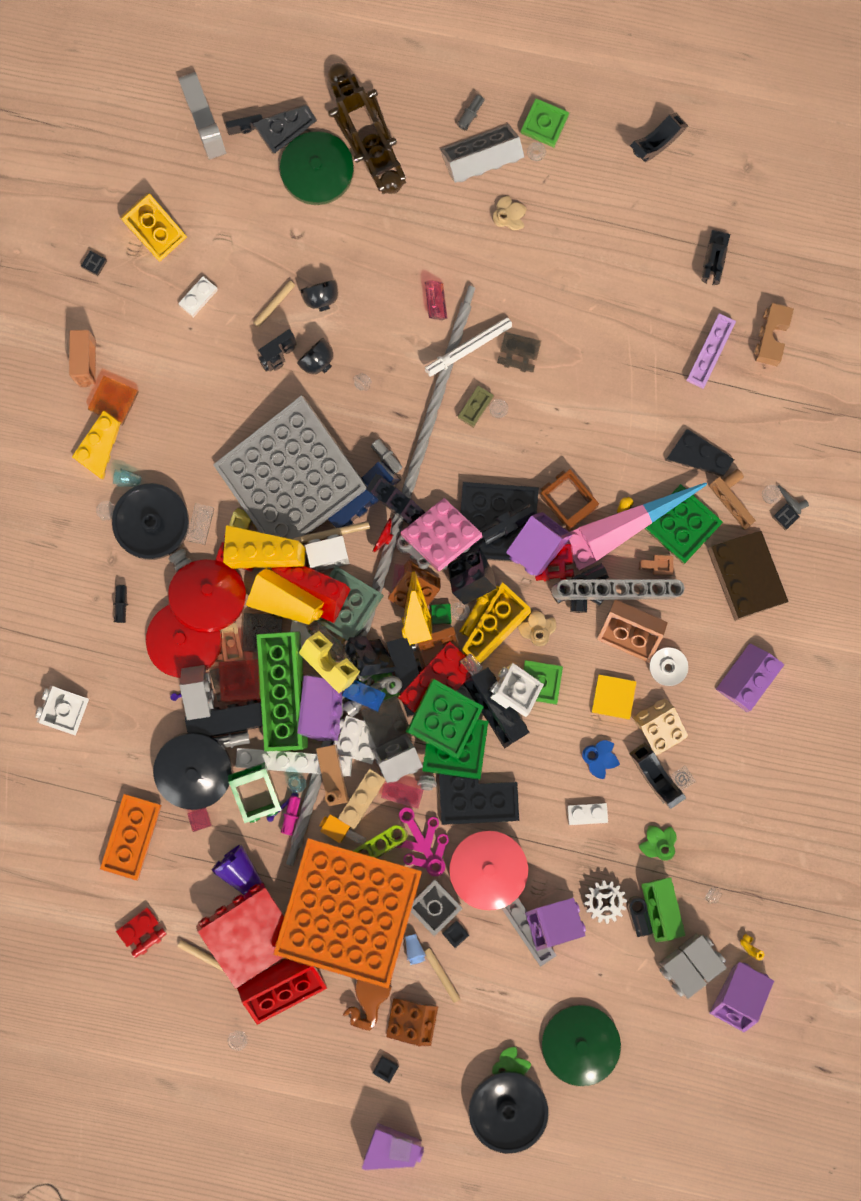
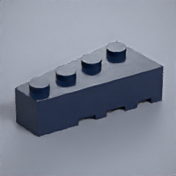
M379 461L361 477L367 486L376 473L393 486L401 480L386 463ZM365 490L328 520L335 528L353 525L355 519L361 518L368 511L367 509L375 505L379 500Z

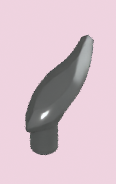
M777 486L789 506L797 514H801V510L809 506L807 500L798 503L783 487Z

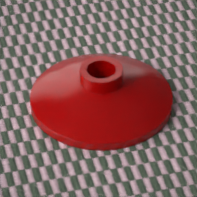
M391 518L388 519L372 552L375 553L384 544L389 545L394 536L390 533L392 528Z

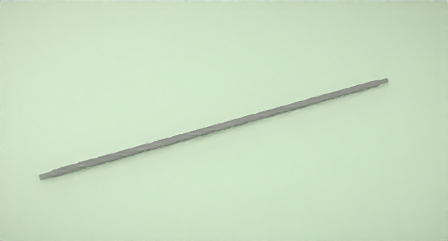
M468 286L464 302L460 305L445 354L460 345L463 329L471 310L470 304L475 291L473 286ZM454 363L447 366L446 370L442 369L438 374L425 421L419 434L416 450L402 488V493L410 499ZM394 514L390 532L394 536L389 545H384L381 561L377 567L372 588L382 593L385 577L388 573L394 548L403 525V520L396 514ZM376 609L358 636L367 637ZM342 697V714H341V716H340V719H341V717H342V715H343V713H344V710H345V709L343 708V705H344V704L347 702V700H348V699L345 698V697ZM323 741L321 747L333 745L334 741ZM312 774L309 789L305 795L300 817L291 839L290 845L292 846L287 858V865H294L298 849L302 846L304 834L312 815L313 805L321 786V774Z

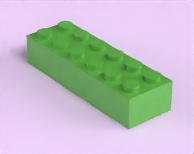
M298 631L257 634L264 752L303 750L308 748V738L297 734L304 679L302 656L299 654L301 650V633Z

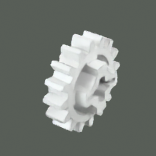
M602 880V885L595 882L596 888L589 887L588 889L591 893L585 894V897L589 898L588 901L584 902L585 905H589L586 912L593 913L591 915L592 919L597 916L599 923H601L602 919H605V923L609 924L610 918L616 922L615 916L622 917L621 909L626 910V907L622 906L623 903L627 902V899H622L625 892L618 891L620 889L619 885L613 887L612 881L608 885H606L605 880ZM601 889H610L606 894L599 892ZM616 895L618 897V907L614 904ZM593 897L597 899V906L595 907V909L593 907ZM609 897V906L604 905L602 907L603 902L601 899ZM604 910L612 912L610 915H601Z

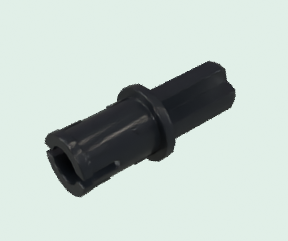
M126 585L116 586L115 603H113L115 605L114 623H126V606H128L126 603Z

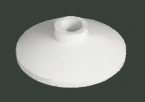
M663 648L657 651L651 658L650 672L654 680L659 684L674 686L685 679L688 673V661L681 651L675 648ZM666 664L671 665L670 671L665 670Z

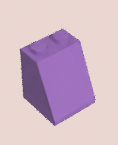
M541 512L530 517L506 553L510 555L509 558L513 562L523 565L527 573L537 576L543 573L571 538L572 534Z
M574 898L539 907L525 913L536 951L585 937V924L580 920V908Z
M738 962L732 967L709 1014L742 1032H746L759 1021L774 980L770 979L765 973L755 971L750 965Z
M377 1123L363 1160L362 1169L415 1167L416 1161L420 1163L424 1153L422 1140Z

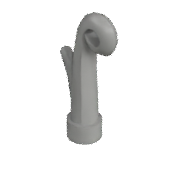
M396 676L384 677L372 685V678L369 677L365 683L379 691L385 687L390 694H396L402 688V682ZM391 683H395V687L391 689ZM352 700L347 701L343 705V708L351 717L355 716L363 707V705Z

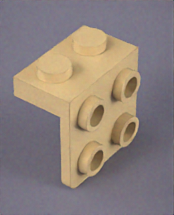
M666 698L657 701L653 706L640 711L633 717L635 724L643 731L655 755L661 754L688 736L674 706Z

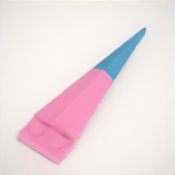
M707 483L699 484L581 526L570 532L572 536L566 544L572 545L573 562L578 571L599 561L645 527L701 490Z

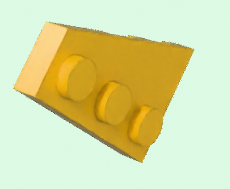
M107 411L102 412L72 456L100 479L105 477L107 463L110 461L112 446L115 444L121 424L119 420Z

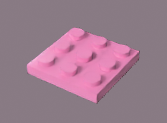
M445 498L401 531L402 537L438 572L482 538V533Z

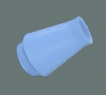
M417 935L406 936L407 961L410 962V965L424 962L426 954L417 939Z

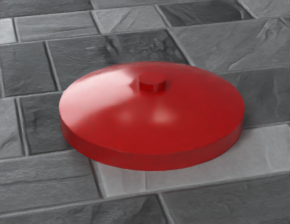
M204 559L186 564L176 572L169 585L168 601L173 615L184 626L200 632H214L230 626L239 618L245 606L246 590L242 578L234 569H231L223 562Z
M169 605L157 612L151 620L146 633V648L152 663L163 673L176 678H181L182 668L205 665L207 671L217 660L222 647L221 630L200 632L190 629L176 619Z

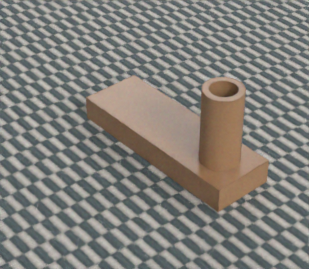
M736 469L723 480L721 477H718L709 487L742 528L746 530L756 520L730 490L732 486L744 478L743 473Z
M337 744L316 748L326 793L325 801L328 803V806L349 802Z

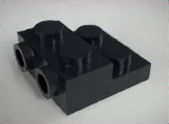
M290 329L258 350L260 354L258 359L266 372L268 370L271 372L272 370L280 369L284 365L283 363L286 362L283 354H289L295 349L297 344L294 334Z
M366 636L348 638L344 649L353 665L360 671L359 676L394 672L396 666L380 639L368 640Z

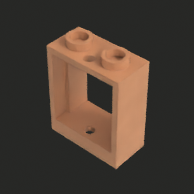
M70 330L69 375L80 387H90V384H96V340L89 330Z

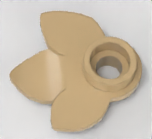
M505 196L497 203V210L493 214V221L498 227L507 226L511 230H520L524 227L520 219L525 215L526 207L521 203L512 204L511 198Z
M533 610L529 615L528 622H522L518 626V630L524 638L531 639L534 645L544 646L549 641V635L556 630L555 618L545 619L540 611ZM538 634H542V635H543L542 638H537L536 636H537Z

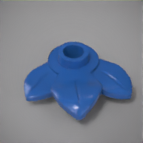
M603 740L595 746H587L582 752L583 760L589 764V771L596 778L605 779L606 769H612L620 765L617 757L611 753L614 747L613 742ZM590 751H593L595 753V757L593 759L589 758L588 753Z

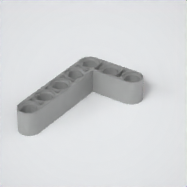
M196 72L178 77L208 159L211 160L226 154L221 134L213 119Z

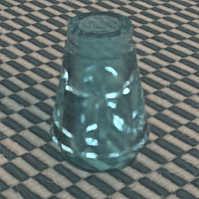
M122 468L120 470L115 469L113 484H116L117 487H136L140 485L142 476Z
M293 774L287 780V788L292 793H300L306 787V780L300 774ZM295 779L299 782L297 787L292 786V781Z

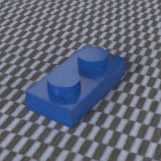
M356 680L342 694L343 697L377 712L386 695L384 692Z

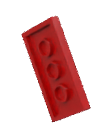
M449 641L398 698L415 713L432 679L457 691L472 675V672L465 665L468 663L471 665L470 669L472 670L470 671H475L478 667Z

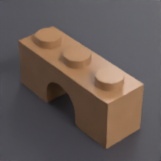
M772 303L769 308L765 309L763 314L765 324L761 326L758 337H761L760 344H756L754 354L757 355L755 361L773 366L780 364L785 344L774 339L773 331H787L794 308Z

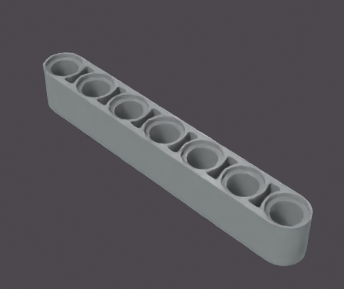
M676 579L562 580L552 587V595L558 600L674 599L684 593L685 587L680 580ZM560 585L565 587L566 594L560 592ZM579 585L584 588V594L578 591ZM598 585L601 586L603 589L602 594L598 593L597 591ZM616 585L621 588V594L616 592ZM634 585L638 586L639 594L634 591ZM653 585L656 586L658 589L657 594H655L652 590ZM671 585L676 589L675 594L670 589Z

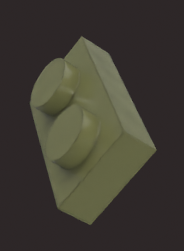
M478 385L458 415V419L474 428L494 398V395Z

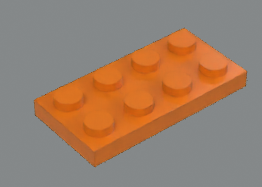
M127 794L123 795L100 870L136 881L139 880L162 805Z

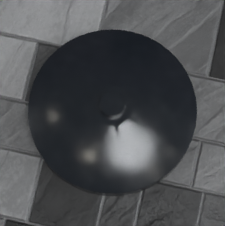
M148 483L131 488L118 500L112 514V530L119 545L132 556L144 560H157L174 553L184 542L189 529V514L185 503L176 492L160 484Z
M198 732L179 734L168 740L159 750L153 768L154 781L160 794L171 804L188 810L203 809L220 800L229 787L228 775L232 774L231 760L223 745L213 737Z
M502 1071L488 1076L475 1088L469 1102L468 1114L471 1128L483 1145L495 1152L513 1154L527 1150L541 1138L548 1123L549 1110L542 1089L533 1079L519 1072Z

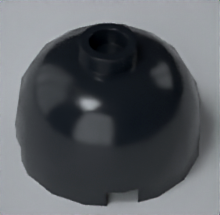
M336 280L300 289L304 303L312 309L319 308V312L329 310V305L336 302L339 293Z
M321 338L298 360L297 364L308 374H318L321 371L325 374L332 367L330 363L334 356L333 349L327 340Z

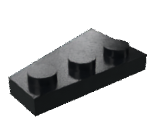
M304 104L251 123L271 153L275 154L315 123L317 119L308 105Z
M686 429L666 461L671 463L675 462L682 464V466L701 469V471L719 476H724L735 460L688 429Z

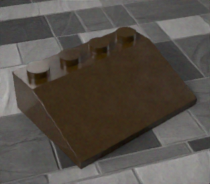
M762 531L711 546L708 549L734 621L789 602Z

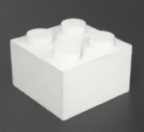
M338 534L328 536V539L320 541V539L310 540L309 544L305 545L310 568L318 572L335 568V566L339 567L350 564L343 536L339 537Z

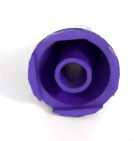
M237 845L227 852L222 861H218L212 868L215 875L243 895L249 892L253 885L263 883L242 845Z

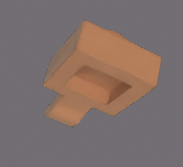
M654 555L653 561L641 560L639 562V569H653V575L672 576L673 556Z

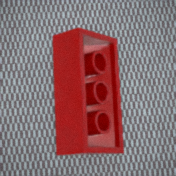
M306 566L272 567L271 571L323 601L321 618L335 623L351 590L345 583Z
M290 959L257 974L237 987L242 1004L257 1025L327 989L317 967Z

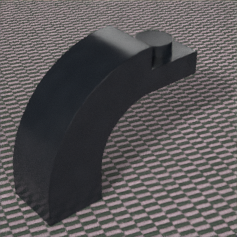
M677 113L669 114L653 132L644 138L634 140L630 147L638 158L647 162L671 145L685 131L688 125Z
M643 743L629 753L640 773L663 804L665 803L672 809L686 799L684 793L671 780L653 750L646 743Z

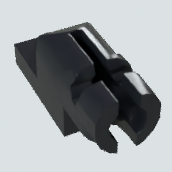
M712 230L703 265L702 282L707 283L709 275L713 274L712 285L720 284L730 234Z

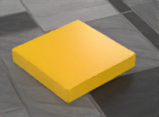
M598 675L591 713L630 720L636 681Z

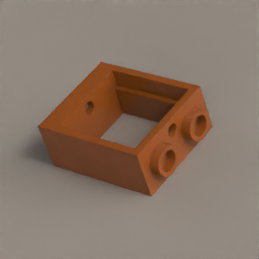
M571 469L567 472L564 470L555 477L557 480L552 484L548 482L544 485L540 493L541 499L568 531L599 506L597 500ZM567 480L572 483L588 502L586 506L569 519L564 516L548 497L549 494Z

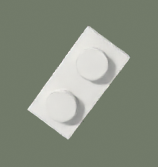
M203 276L178 304L194 317L218 289Z
M607 803L567 806L569 825L608 823Z

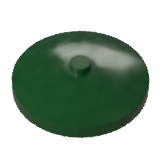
M314 131L296 137L287 145L280 160V175L286 190L295 199L310 205H324L337 200L348 190L354 175V163L350 150L342 140L330 133Z
M572 1005L560 1010L549 1020L542 1035V1053L548 1068L558 1079L567 1084L590 1086L599 1083L612 1073L619 1061L621 1053L619 1032L613 1021L604 1012L595 1007Z

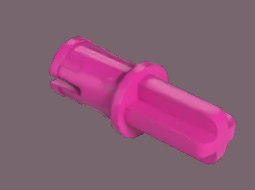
M290 796L287 811L283 813L284 821L280 833L293 835L300 804V798L297 796Z

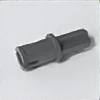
M477 94L470 106L464 109L465 112L457 123L460 129L467 131L474 118H477L478 115L476 113L485 101L482 96Z

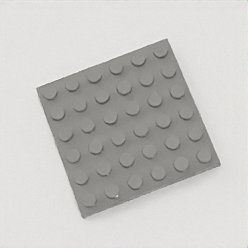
M302 395L213 464L260 533L292 540L295 537L308 535L367 488L363 479Z

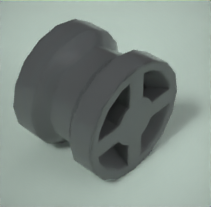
M185 549L175 552L168 558L175 565L174 569L176 572L192 562L191 558L186 556Z

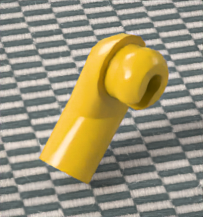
M631 497L622 498L619 502L617 513L629 510L633 505V499Z
M744 934L743 938L740 939L741 946L750 956L757 960H762L764 952L751 945L753 937Z

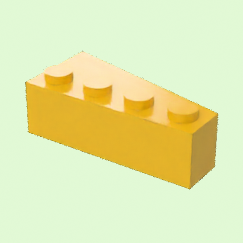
M226 525L223 562L231 569L304 566L305 547L297 540Z
M503 582L462 649L464 655L477 667L531 613L530 607Z

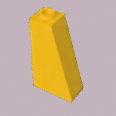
M268 568L257 574L246 602L248 607L308 625L314 620H319L323 613L321 609L324 604L320 599Z

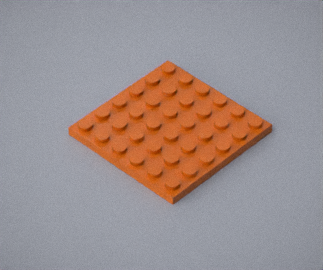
M308 838L273 955L389 989L422 871Z

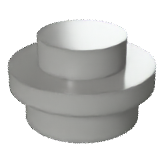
M420 776V780L417 781V785L422 790L430 791L437 786L433 776Z

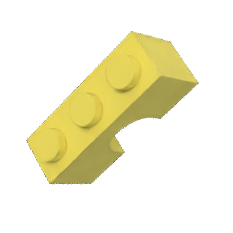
M318 631L305 641L299 654L338 693H341L354 682L360 671L347 658L340 663L335 662L330 655V648L333 644Z

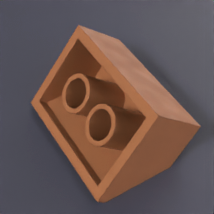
M614 600L597 640L650 663L664 636L668 622L623 602Z

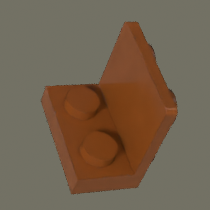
M410 560L404 565V575L389 594L388 600L405 609L411 574L416 571L428 606L441 589L440 577L426 569H421Z
M454 627L433 633L431 640L417 643L425 667L449 641L460 650Z
M394 998L386 1037L416 1046H431L438 1006L422 1005Z

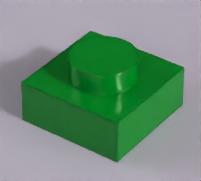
M450 604L431 605L433 625L452 624Z

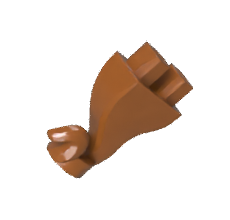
M392 979L389 989L357 980L355 987L356 997L367 1017L365 1019L360 1018L359 1009L351 1006L343 1013L344 1016L351 1014L350 1025L367 1031L374 1028L378 1020V1008L390 995Z

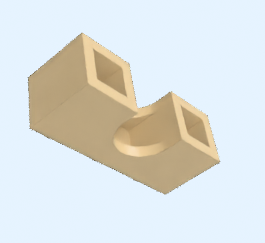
M369 769L338 819L356 829L386 780Z

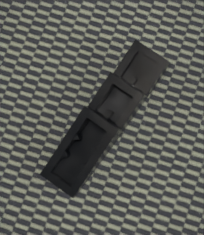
M377 473L366 488L370 494L409 525L426 513L412 499L406 497L399 489Z

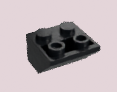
M480 548L448 564L452 594L464 605L497 589L494 573Z

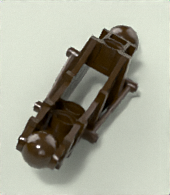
M335 63L328 70V79L332 83L331 88L336 97L337 107L329 110L328 115L331 118L334 117L344 137H346L355 153V156H353L354 161L358 163L364 160L378 191H381L382 194H395L406 184V176L393 151L392 146L397 144V140L394 137L391 138L376 98L378 92L375 89L366 92L363 86L359 87L355 75H351L348 66L343 63ZM364 106L377 135L369 134L362 142L349 113ZM346 129L351 133L352 140L350 139Z

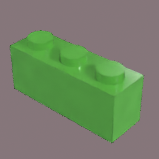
M671 877L641 884L655 942L669 941L685 936L684 925Z

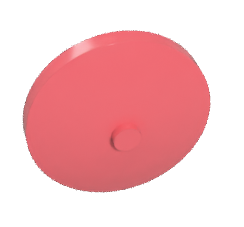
M481 831L465 838L455 849L450 862V879L458 896L470 906L482 910L501 909L514 902L524 890L528 878V863L523 850L511 837L496 831Z

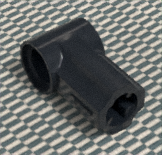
M631 897L628 900L627 907L631 914L636 936L643 937L652 934L653 930L646 902L641 897ZM636 901L642 903V907L638 911L632 909V905Z

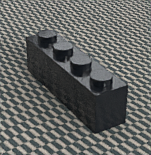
M404 637L386 642L390 657L396 666L394 670L395 675L402 682L400 693L419 674L418 670L422 669L419 658L415 659L413 652L417 651L415 644L409 645L408 639ZM404 704L407 718L414 716L415 713Z
M487 667L470 677L463 684L473 700L483 706L482 714L489 721L490 727L505 749L530 732L515 709L510 706L505 708L491 699L493 693L490 690L497 680L494 673Z
M258 700L247 701V705L239 706V703L227 705L228 709L220 710V707H214V709H211L210 717L187 720L186 716H184L187 733L198 732L212 737L263 727L261 702L258 703Z

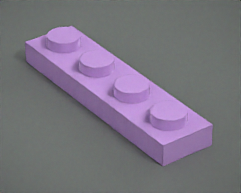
M720 313L718 314L686 380L687 382L704 389L736 323L735 320Z

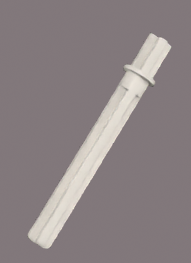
M504 318L444 356H438L437 360L425 367V372L431 377L442 369L446 370L447 366L510 329L512 322L509 318Z

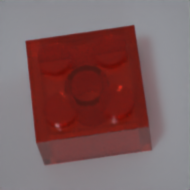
M258 659L219 662L222 702L261 700Z

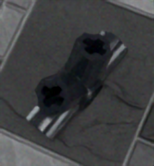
M600 563L569 580H606L609 576L605 567ZM560 585V592L566 594L565 587ZM597 586V591L600 594L603 593V589ZM578 588V591L584 594V588ZM554 598V600L557 602V604H559V603L565 601V600H558V599ZM570 600V612L587 613V600ZM590 600V601H592V602L595 603L596 605L600 606L601 603H602L604 600Z

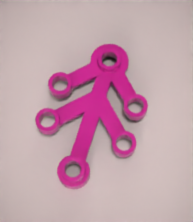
M403 808L399 813V818L403 823H407L418 843L405 840L403 845L397 846V848L404 847L422 852L427 860L415 858L413 854L408 853L403 858L406 865L413 864L424 867L434 877L442 875L445 871V863L442 860L445 845L449 842L448 836L445 834L438 836V847L435 856L430 850L439 820L436 817L429 818L427 822L428 829L424 839L414 821L415 814L413 810ZM404 812H409L411 817L404 819ZM431 819H435L437 821V825L435 827L430 826ZM445 836L447 838L446 843H440L439 838ZM406 856H412L413 861L407 863L405 861ZM433 863L439 864L440 867L438 870L435 871L432 869Z

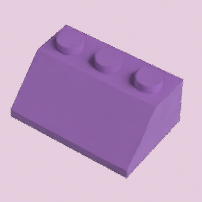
M749 643L716 690L745 712H749L785 664L770 653Z
M304 676L297 734L317 741H338L340 716L342 714V694L344 690L338 693L324 678Z

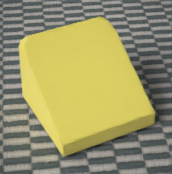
M237 508L233 512L229 526L248 530L252 520L244 510Z

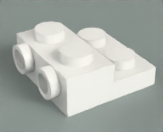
M514 663L508 667L504 666L498 674L500 677L499 682L496 681L491 687L490 691L493 693L491 699L505 708L512 707L526 717L529 715L544 684Z
M50 686L49 689L45 688L42 699L45 701L42 707H38L35 718H38L37 722L76 735L89 699Z
M349 716L341 719L339 725L341 734L338 741L333 743V745L337 744L338 754L373 764L374 756L371 749L379 745L384 727Z

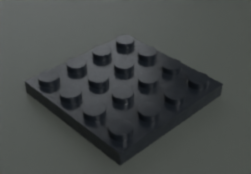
M463 482L461 514L478 530L493 523L502 514L508 511L512 512L528 502L537 514L539 487ZM525 524L520 526L514 533L508 536L504 535L488 545L480 538L470 546L467 552L460 554L457 558H462L480 548L487 560L513 562L509 558L510 555L506 552Z

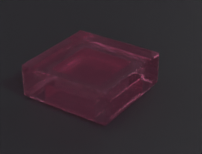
M207 807L187 813L193 832L212 826Z

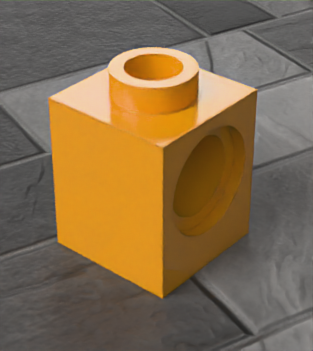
M331 814L329 817L324 816L319 825L322 827L320 832L338 843L343 841L350 829L349 825Z

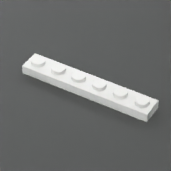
M237 748L236 768H250L265 762L268 770L321 774L317 754L283 751L264 752V750ZM339 756L343 776H351L352 757Z

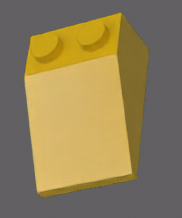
M146 193L119 217L159 262L187 238L149 193Z
M416 571L411 574L404 617H402L404 626L401 628L404 638L408 639L409 645L432 639V618Z

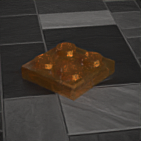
M103 376L88 410L97 415L107 411L121 422L120 425L123 426L139 391Z

